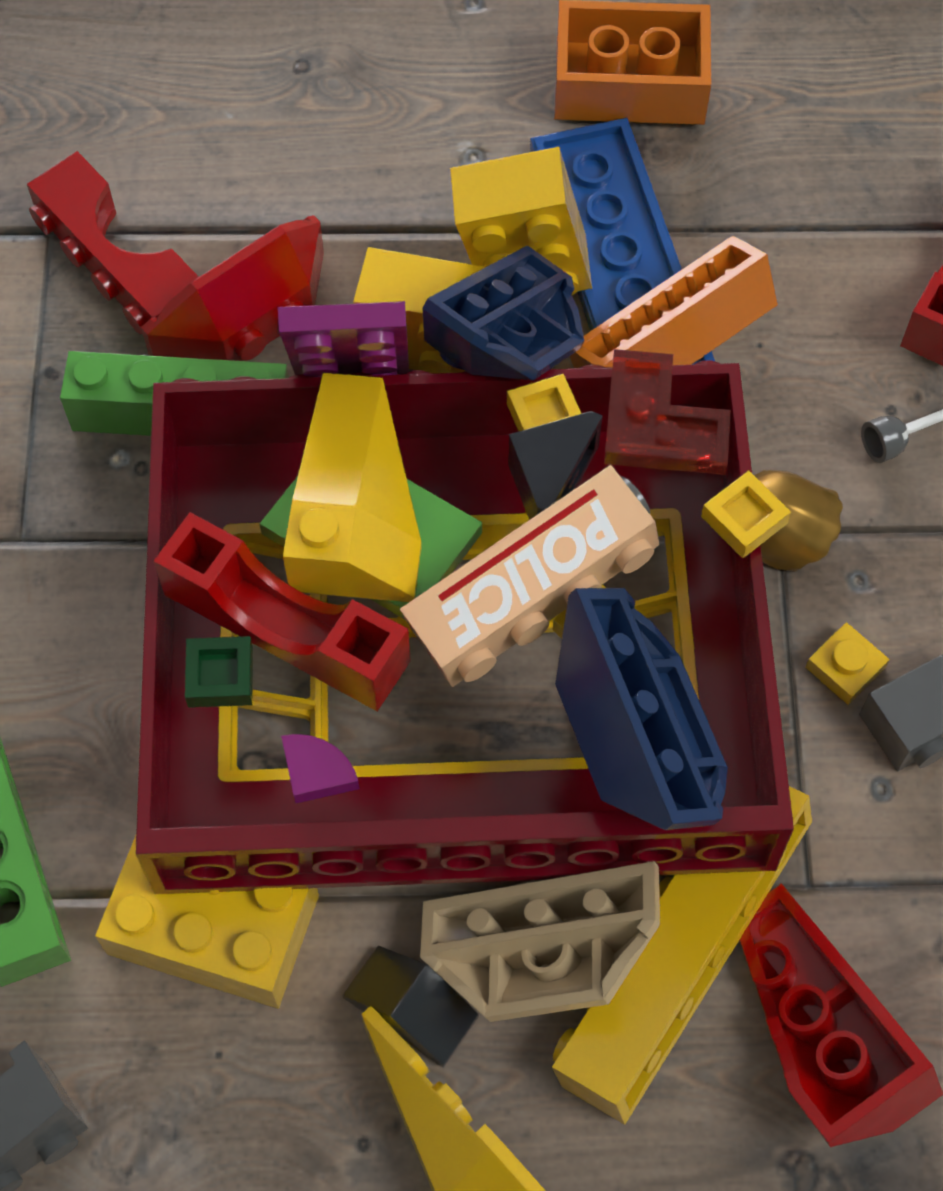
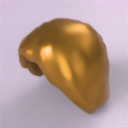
M763 470L755 474L754 476L791 511L788 524L761 544L763 563L777 570L782 569L796 572L805 565L817 562L827 556L831 543L838 538L841 531L840 513L843 510V504L839 499L837 491L822 487L788 471Z

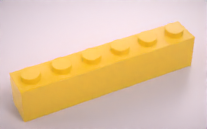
M789 786L794 830L776 871L677 874L673 878L666 876L660 882V925L609 1005L588 1007L587 1013L576 1030L574 1028L566 1030L555 1047L553 1053V1061L555 1063L552 1069L562 1088L624 1125L627 1123L766 895L771 890L811 825L812 815L809 795Z

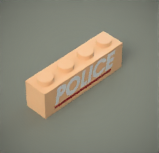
M609 465L400 608V611L451 687H454L463 680L465 682H472L489 672L496 664V657L516 643L519 646H523L540 637L549 627V621L567 609L568 596L574 589L602 588L603 583L619 572L631 573L647 563L654 554V548L660 545L656 522L615 469Z

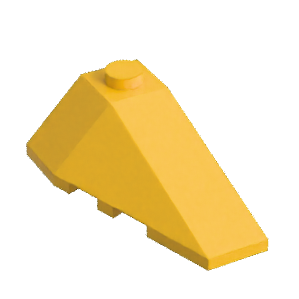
M323 373L293 494L283 552L288 585L302 593L410 602L415 599L422 542L383 378Z
M372 1006L368 1007L361 1014L366 1033L432 1191H546L486 1124L476 1132L469 1126L473 1119L462 1105L460 1097L446 1083L443 1084L440 1081L434 1085L425 1076L430 1071L424 1061Z

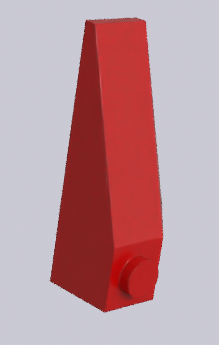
M781 883L770 891L741 936L740 942L753 982L757 988L766 1016V1022L775 1043L784 1071L783 1074L792 1098L830 1147L895 1131L943 1095L934 1066Z

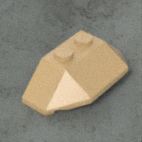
M653 861L423 901L420 958L489 1022L609 1005L660 925L659 867Z

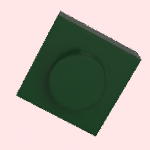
M251 637L186 639L185 700L188 708L252 705L253 645Z

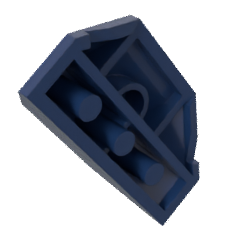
M527 245L427 298L422 308L424 341L438 350L441 358L447 364L454 368L465 370L469 374L534 381L577 352L585 341L579 310L571 295L574 291L572 277Z
M625 588L574 589L568 596L555 685L600 799L663 830L715 825L723 817L721 803L725 795L728 767L680 655L653 622L634 608L635 600Z

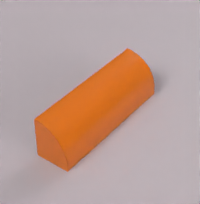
M731 236L584 335L585 341L581 348L570 356L574 369L590 364L603 367H634L649 362L661 365H692L778 305L768 255L735 236Z

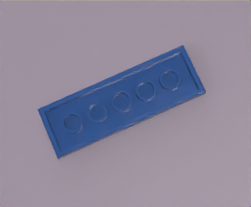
M628 118L530 138L531 152L559 147L586 233L592 289L577 291L590 331L682 270ZM712 351L695 363L707 360L715 361Z

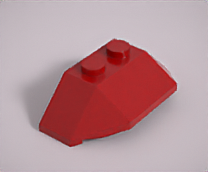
M312 215L304 220H295L277 226L188 284L165 305L158 318H151L141 327L149 356L248 361L258 356L267 344L280 336L278 307L314 306L316 303L324 255L321 223L317 217Z

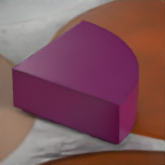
M290 734L281 736L295 803L360 789L352 764L337 747L323 739L309 735Z

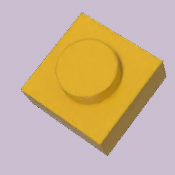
M564 374L507 391V405L518 431L581 414Z
M748 470L705 503L701 517L744 558L787 525L791 511Z
M846 622L808 659L805 668L849 705L886 668L890 659Z

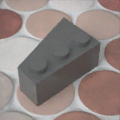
M25 1040L9 1052L15 1064L0 1076V1191H15L23 1183L20 1175L42 1160L45 1164H51L66 1156L78 1145L79 1141L76 1137L88 1129L51 1067Z

